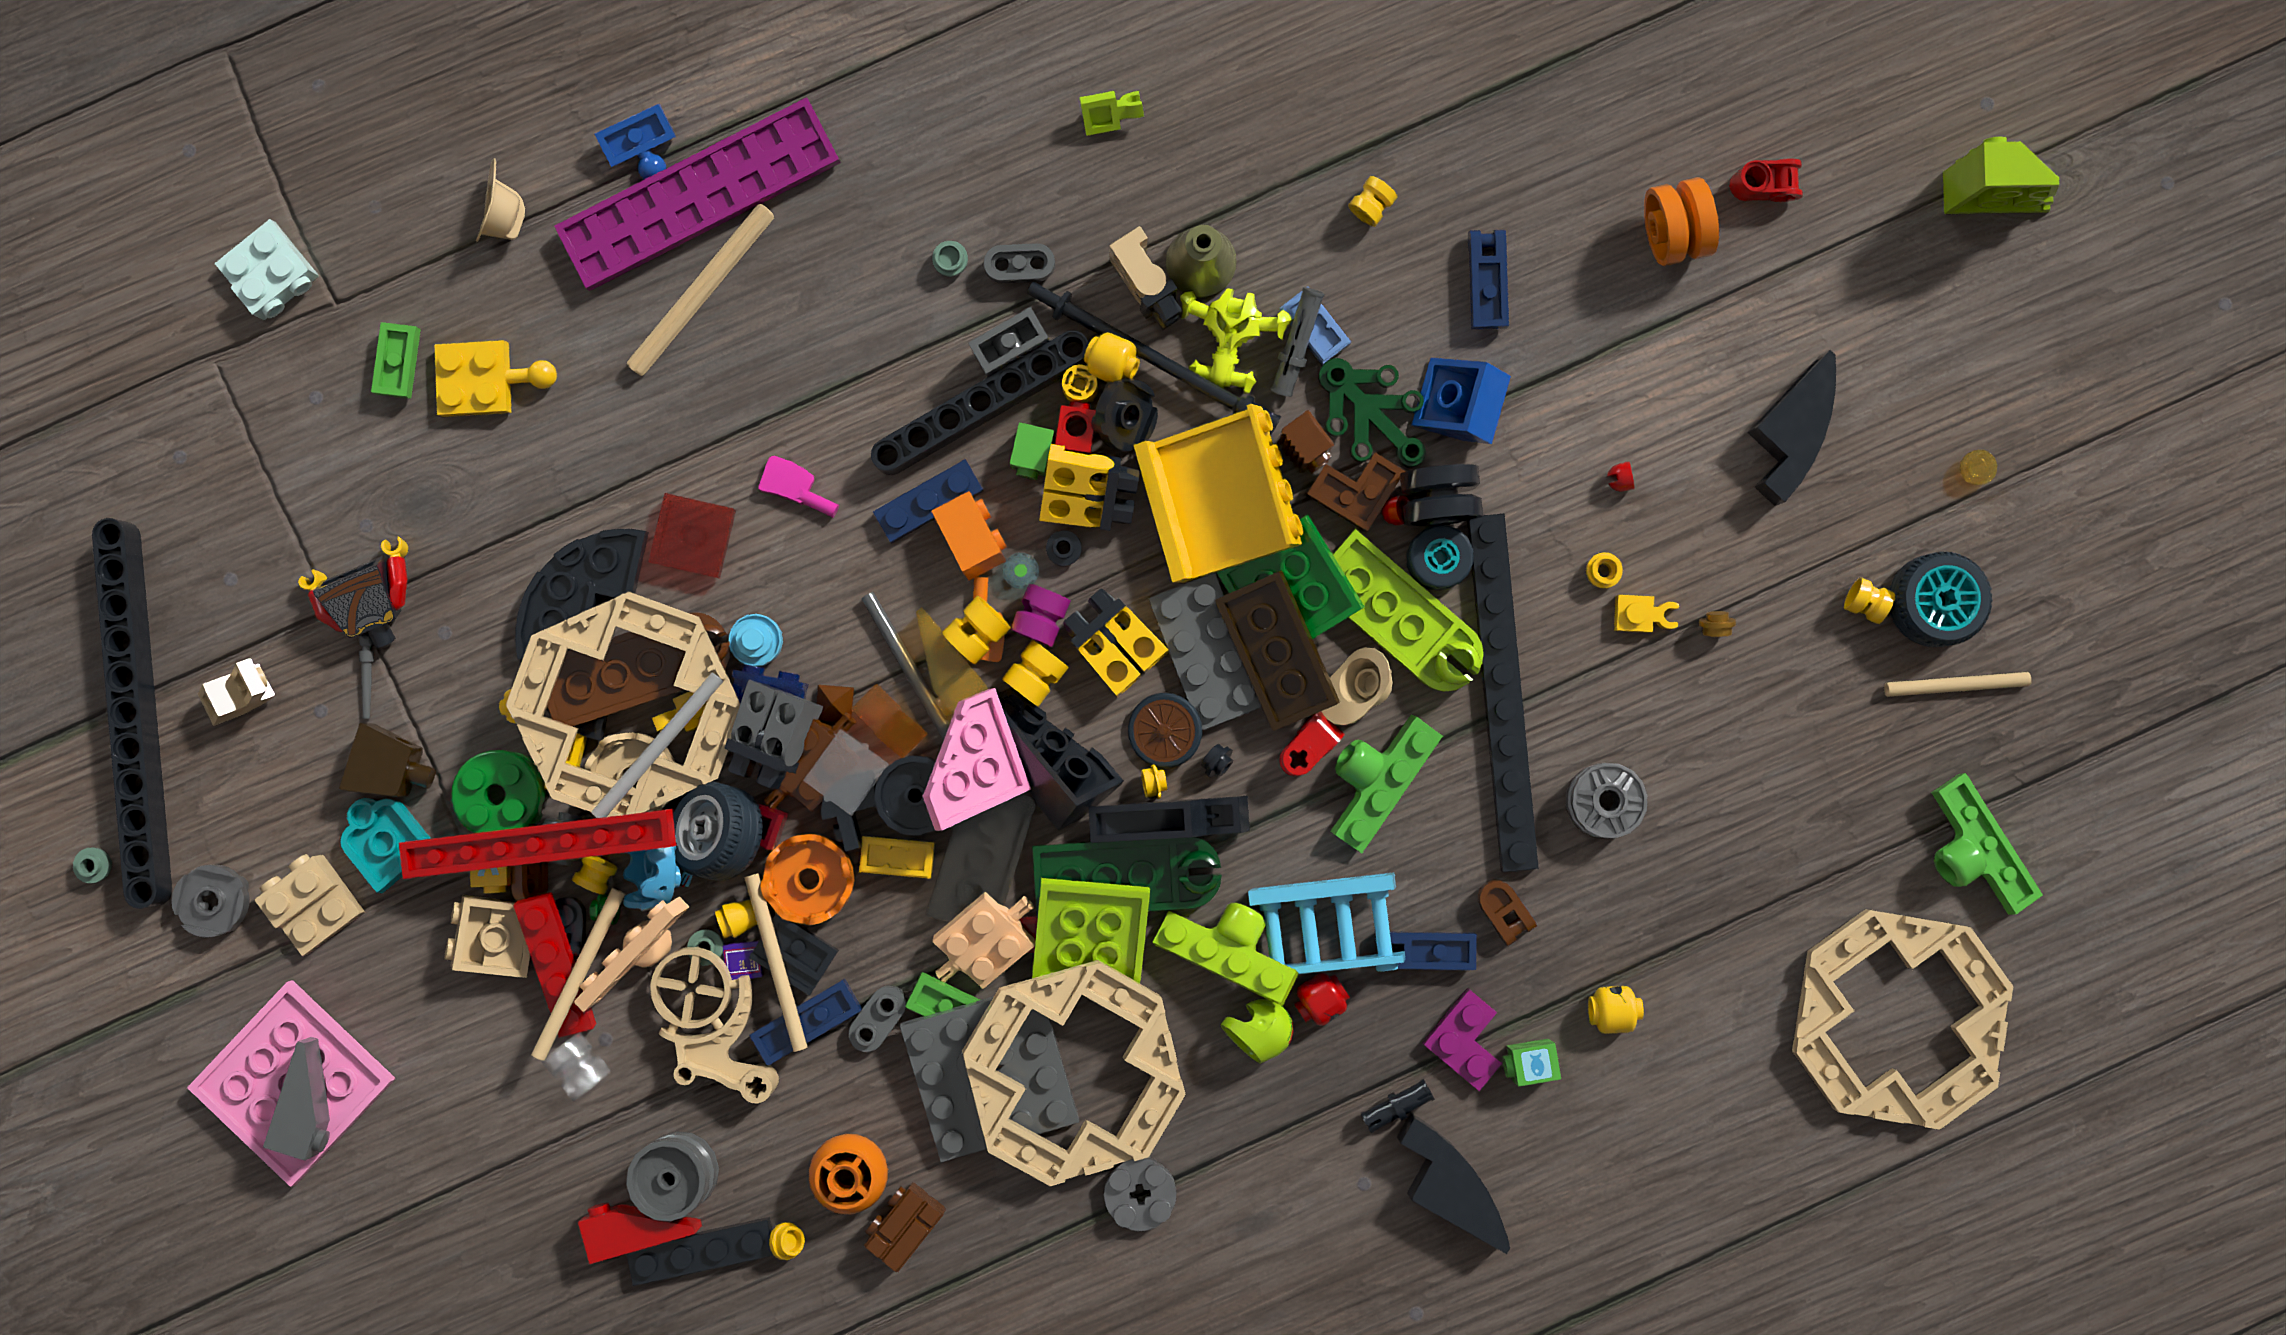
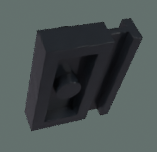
M776 914L772 923L789 983L810 996L839 950L801 925L784 920ZM760 939L749 958L771 971L762 939Z

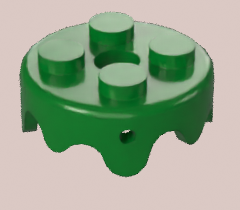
M489 750L470 758L460 768L454 778L451 801L457 818L472 833L536 826L542 819V805L547 789L544 788L545 782L532 758L508 750ZM495 784L501 785L506 793L505 800L500 805L493 804L488 795L490 788Z

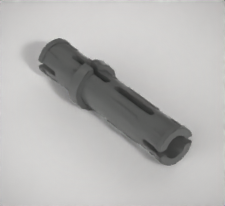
M1308 287L1302 288V295L1284 351H1280L1278 355L1280 364L1273 386H1271V391L1283 396H1293L1300 368L1305 367L1307 361L1304 358L1325 293Z

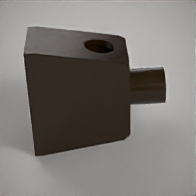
M359 723L339 789L387 796H408L412 785L429 789L434 781L436 769L419 764L423 753L422 747L376 724Z

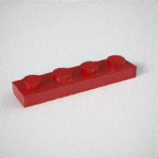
M549 892L518 900L513 906L551 1014L576 962L553 894ZM581 988L579 989V991H578V993H577V995H576L574 1001H575V1000L579 997V995L583 992V990H582ZM573 1001L558 1032V1037L593 1029L597 1023L592 1008L590 1007L583 1012Z

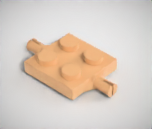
M986 892L980 895L934 935L932 942L949 959V961L935 971L936 976L946 983L955 973L961 971L984 989L1035 946V938L1023 928L1019 920L1034 908L1032 902L1023 896L1021 900L1008 909L998 904Z

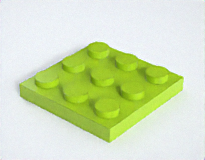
M1041 878L1032 978L1099 960L1140 983L1150 887Z

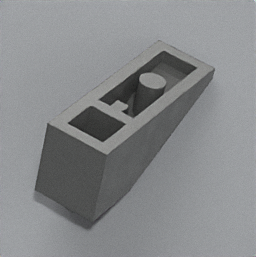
M309 1037L296 1043L263 1148L304 1161L318 1155L319 1152L321 1153L325 1149L330 1136V1132L326 1131L330 1116L318 1039L314 1037Z

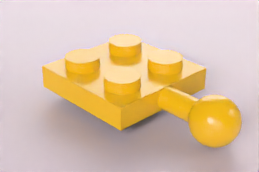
M504 340L435 344L437 415L441 417L511 413L510 384L531 383L537 388L546 389L551 387L557 379L555 367L550 362L544 360L534 362L529 368L510 369L509 343Z

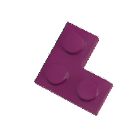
M1467 988L1422 1043L1478 1091L1481 1090L1502 1064L1475 1041L1497 1012Z

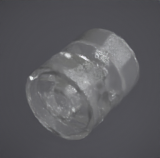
M581 1032L552 1052L545 1061H542L554 1078L561 1077L563 1079L561 1087L573 1102L586 1094L612 1072L600 1056L593 1057L591 1055L593 1047Z

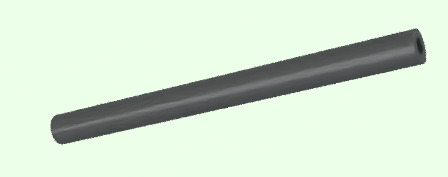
M871 592L861 598L944 741L950 725L948 719L875 593Z

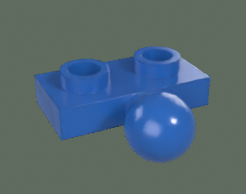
M660 103L594 134L611 167L638 155L640 159L638 172L644 180L667 168L665 161L660 156L653 154L651 148L676 137Z

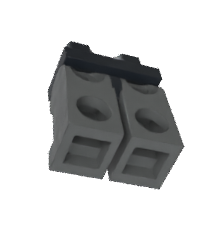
M748 680L732 728L731 739H727L724 748L733 752L728 771L751 778L756 762L761 763L762 766L756 782L768 788L779 789L786 772L796 774L799 766L797 761L803 753L805 738L813 719H819L823 706L768 684Z

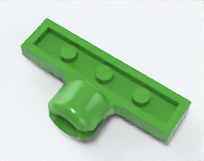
M1411 714L1390 746L1383 753L1378 752L1362 740L1350 742L1340 753L1335 764V770L1338 776L1355 787L1356 793L1330 832L1358 852L1363 853L1443 736L1421 719Z
M1966 773L1956 775L1931 792L1953 826L1956 834L1954 840L1938 850L1934 857V865L1938 873L1948 884L1954 887L1967 886L1982 875L1989 883L2008 915L2018 914L2043 896Z

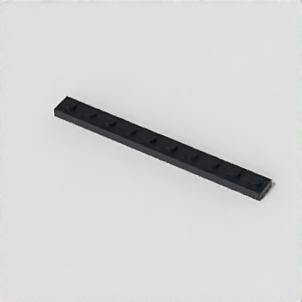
M1505 513L1483 515L1482 518L1467 522L1469 541L1473 548L1472 575L1478 637L1483 646L1481 669L1500 869L1502 872L1539 869Z

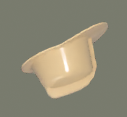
M495 158L492 159L484 218L476 242L479 241L481 235L509 240L516 239L525 217L524 203L519 194L495 179Z
M1364 647L1356 650L1330 677L1340 703L1321 711L1327 720L1337 725L1355 723L1372 707L1382 704L1388 698L1392 691L1393 681L1391 676L1392 670L1384 654L1375 648Z

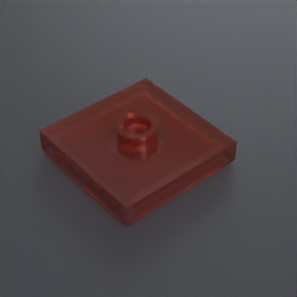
M664 493L648 562L720 579L736 509Z

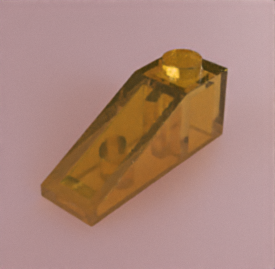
M921 607L916 611L933 690L939 696L934 702L949 717L951 714L954 715L959 701L990 688L963 655L945 638L941 628L927 611Z

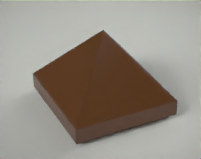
M818 685L817 704L823 706L818 720L837 722L846 712L851 715L845 722L847 723L852 718L854 687Z

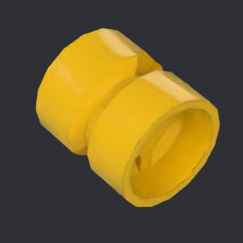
M976 596L963 610L965 616L962 619L955 618L942 631L945 638L973 664H976L989 651L988 643L990 641L998 642L1011 629L1003 617L979 596Z
M1032 639L1021 653L1022 662L1020 664L1014 663L1002 680L1039 707L1050 693L1048 685L1050 683H1057L1069 667Z

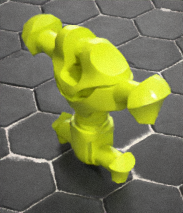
M1229 288L1226 289L1218 300L1211 302L1210 306L1196 301L1193 291L1180 295L1183 311L1181 319L1187 318L1189 314L1204 319L1203 325L1207 326L1209 331H1212V335L1216 337V342L1219 343L1217 351H1215V354H1212V359H1214L1212 367L1201 365L1195 359L1188 369L1223 389L1236 386L1244 388V394H1249L1256 380L1253 376V371L1248 374L1234 372L1235 364H1238L1240 360L1237 359V348L1241 347L1243 343H1247L1249 339L1252 340L1254 337H1260V332H1277L1278 337L1283 340L1285 330L1293 321L1290 313L1282 310L1278 317H1262V313L1256 307L1255 295L1253 293H1247L1245 300L1233 298L1234 290Z

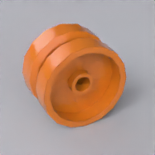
M1696 177L1680 181L1676 190L1671 185L1665 184L1651 187L1646 191L1644 199L1645 227L1652 253L1660 265L1667 266L1681 263L1685 259L1686 254L1693 259H1699L1716 253L1719 244L1718 214L1711 190L1703 178Z

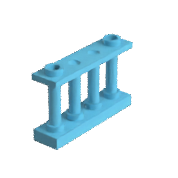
M1394 872L1252 888L1248 891L1250 906L1259 905L1260 911H1264L1269 958L1297 970L1299 974L1376 966V971H1391L1398 969V963H1404L1405 951L1392 953L1385 898L1389 896L1388 890L1396 888ZM1367 893V899H1371L1378 954L1356 956L1349 901L1353 900L1352 894ZM1331 897V903H1335L1342 958L1320 960L1314 905L1317 904L1316 898ZM1295 901V907H1299L1306 962L1285 964L1278 914L1281 902Z

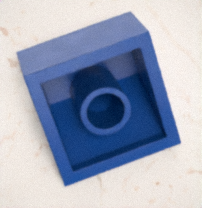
M1430 358L1421 390L1424 403L1420 410L1414 414L1412 426L1462 441L1492 444L1511 376L1487 362Z

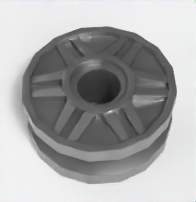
M1595 764L1582 769L1573 777L1567 789L1566 807L1570 819L1580 831L1593 837L1618 838L1631 833L1641 824L1647 811V793L1642 780L1633 770L1621 764ZM1604 791L1610 792L1614 799L1613 806L1607 811L1599 803V797Z

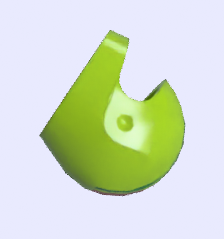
M1258 999L1246 1004L1247 1010L1253 1017L1251 1021L1242 1022L1232 1017H1226L1222 1022L1221 1028L1227 1036L1249 1057L1260 1064L1279 1056L1287 1049L1293 1036V1022L1289 1013L1283 1006L1268 999Z

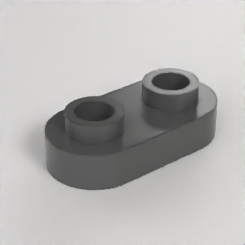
M1043 244L997 245L986 253L984 268L988 277L997 283L1041 282L1053 274L1055 258L1052 251ZM1035 259H1041L1044 262V266L1039 270L1031 267V263ZM1004 260L1009 263L1007 270L999 271L996 269V264L999 261Z
M893 985L879 988L853 1021L849 1029V1040L857 1050L862 1052L876 1050L905 1013L907 998L900 988ZM885 998L891 999L894 1003L893 1010H884L881 1005L882 1000ZM862 1028H869L872 1031L873 1037L871 1040H864L861 1037L860 1032Z

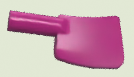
M771 456L768 459L758 487L761 492L780 496L800 505H807L834 518L839 508L838 504L810 492L815 478L806 469L777 456Z

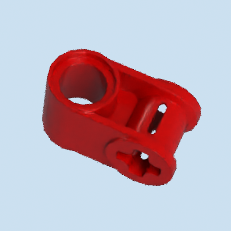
M1799 159L1750 161L1730 179L1731 193L1734 197L1743 201L1771 200L1774 202H1789L1801 199L1803 191L1799 189L1798 169L1802 167V161ZM1745 174L1754 177L1756 187H1752L1746 182Z
M1321 711L1313 714L1298 730L1297 735L1282 750L1279 757L1281 769L1291 776H1300L1308 773L1322 757H1325L1337 745L1345 734L1335 724L1327 720ZM1290 752L1293 754L1303 753L1304 756L1301 759L1304 764L1303 768L1301 766L1293 768L1290 766L1292 758L1289 756Z

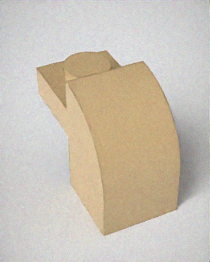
M251 658L236 663L231 674L202 684L198 696L213 726L265 704L274 697V693L260 665H254Z

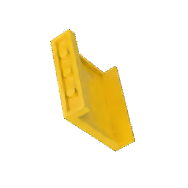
M1249 404L1246 405L1247 410L1156 442L1144 441L1133 445L1172 582L1185 583L1302 545L1300 535L1303 534L1302 524L1298 515H1293L1290 501L1293 500L1292 489L1286 479L1283 480L1280 466L1283 465L1282 455L1276 444L1273 445L1269 432L1273 430L1272 420L1267 410H1263L1261 406Z

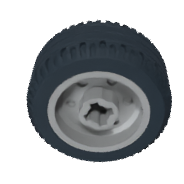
M708 782L705 785L700 784L682 798L673 814L677 844L675 861L683 871L690 875L716 881L732 879L746 870L759 849L763 829L761 811L756 800L740 788L717 782Z

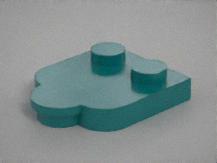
M361 798L355 801L347 812L349 826L342 833L341 847L376 893H384L402 877L399 843L431 838L403 803L391 799L376 801L371 798Z

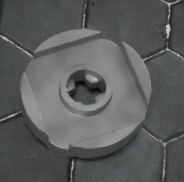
M212 864L197 867L188 875H184L174 888L172 894L174 914L179 916L184 924L181 926L186 931L199 937H215L234 931L240 926L248 912L250 900L248 881L243 876L238 875L233 869L223 865ZM214 892L216 898H218V905L214 906L211 911L208 910L209 904L203 902V898Z
M1151 1157L1138 1161L1132 1159L1119 1163L1112 1170L1105 1183L1104 1199L1107 1210L1121 1227L1134 1231H1146L1158 1227L1162 1222L1169 1219L1176 1202V1186L1172 1174L1167 1168ZM1137 1184H1143L1144 1190H1150L1151 1192L1150 1196L1145 1197V1202L1140 1203L1137 1201V1198H1131L1130 1192L1135 1191Z

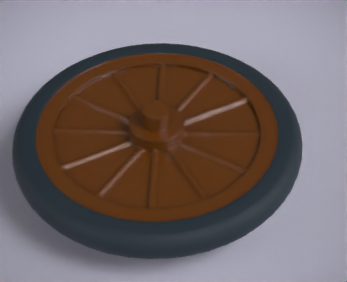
M1157 693L1143 699L1133 710L1128 723V737L1133 750L1143 761L1150 765H1156L1159 768H1172L1187 762L1195 754L1202 738V724L1196 709L1186 699L1171 693Z

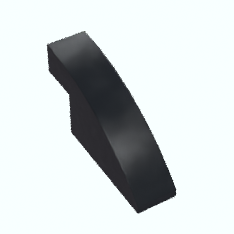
M1831 350L1820 355L1747 432L1778 461L1755 486L1774 506L1785 503L1802 483L1815 462L1825 440L1836 393V354Z
M1248 796L1088 807L1091 843L1190 838L1250 831Z
M1410 1112L1397 1139L1402 1145L1426 1158L1407 1192L1410 1199L1507 1254L1510 1250V1244L1501 1216L1491 1195L1475 1170L1450 1141L1431 1125Z

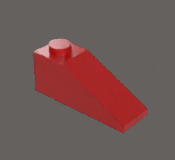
M609 1202L588 1208V1214L578 1221L589 1264L690 1236L702 1227L701 1220L685 1216L670 1222L654 1220L641 1213L637 1207L623 1204L610 1207Z

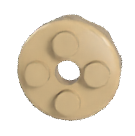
M622 733L608 736L600 741L598 747L588 758L585 770L618 781L655 738L640 733ZM668 748L659 756L675 762ZM671 800L646 812L664 810Z

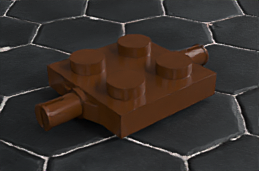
M845 712L833 727L813 719L804 741L803 753L797 761L799 766L796 774L786 772L779 789H773L764 798L767 805L778 795L770 805L772 809H776L786 796L789 795L799 800L813 812L823 801L828 789L835 782L846 777L860 762L861 757L848 747L843 737L857 723L852 717L842 726L850 718V714Z

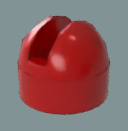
M1630 462L1619 463L1609 469L1607 477L1617 476V481L1609 483L1613 490L1623 492L1635 489Z
M1406 496L1392 497L1387 500L1382 508L1384 520L1393 525L1404 524L1402 507L1410 500Z

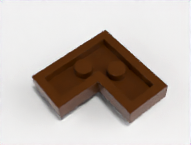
M1374 453L1357 482L1325 464L1306 496L1367 533L1398 484L1400 473L1405 472V470L1379 454Z

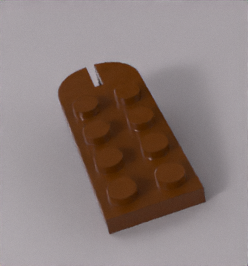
M690 613L700 617L710 640L727 635L720 623L711 616L703 613ZM631 631L612 638L604 660L575 650L568 651L547 705L551 717L558 722L576 726L685 690L673 685L686 651ZM730 641L713 646L724 670L730 658Z

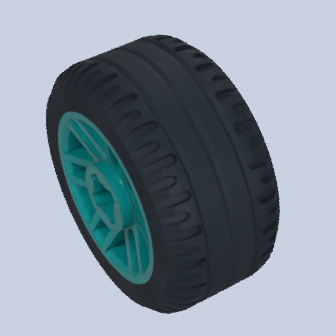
M1935 552L1917 557L1906 563L1891 582L1889 590L1895 593V600L1890 610V616L1893 618V623L1905 637L1920 645L1944 647L1963 643L1974 637L1989 618L1988 615L1991 613V603L1993 602L1990 582L1987 581L1988 578L1984 571H1981V568L1975 562L1960 554Z

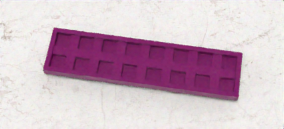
M806 97L554 225L585 288L591 291L756 207L758 204H762L829 170L841 162Z

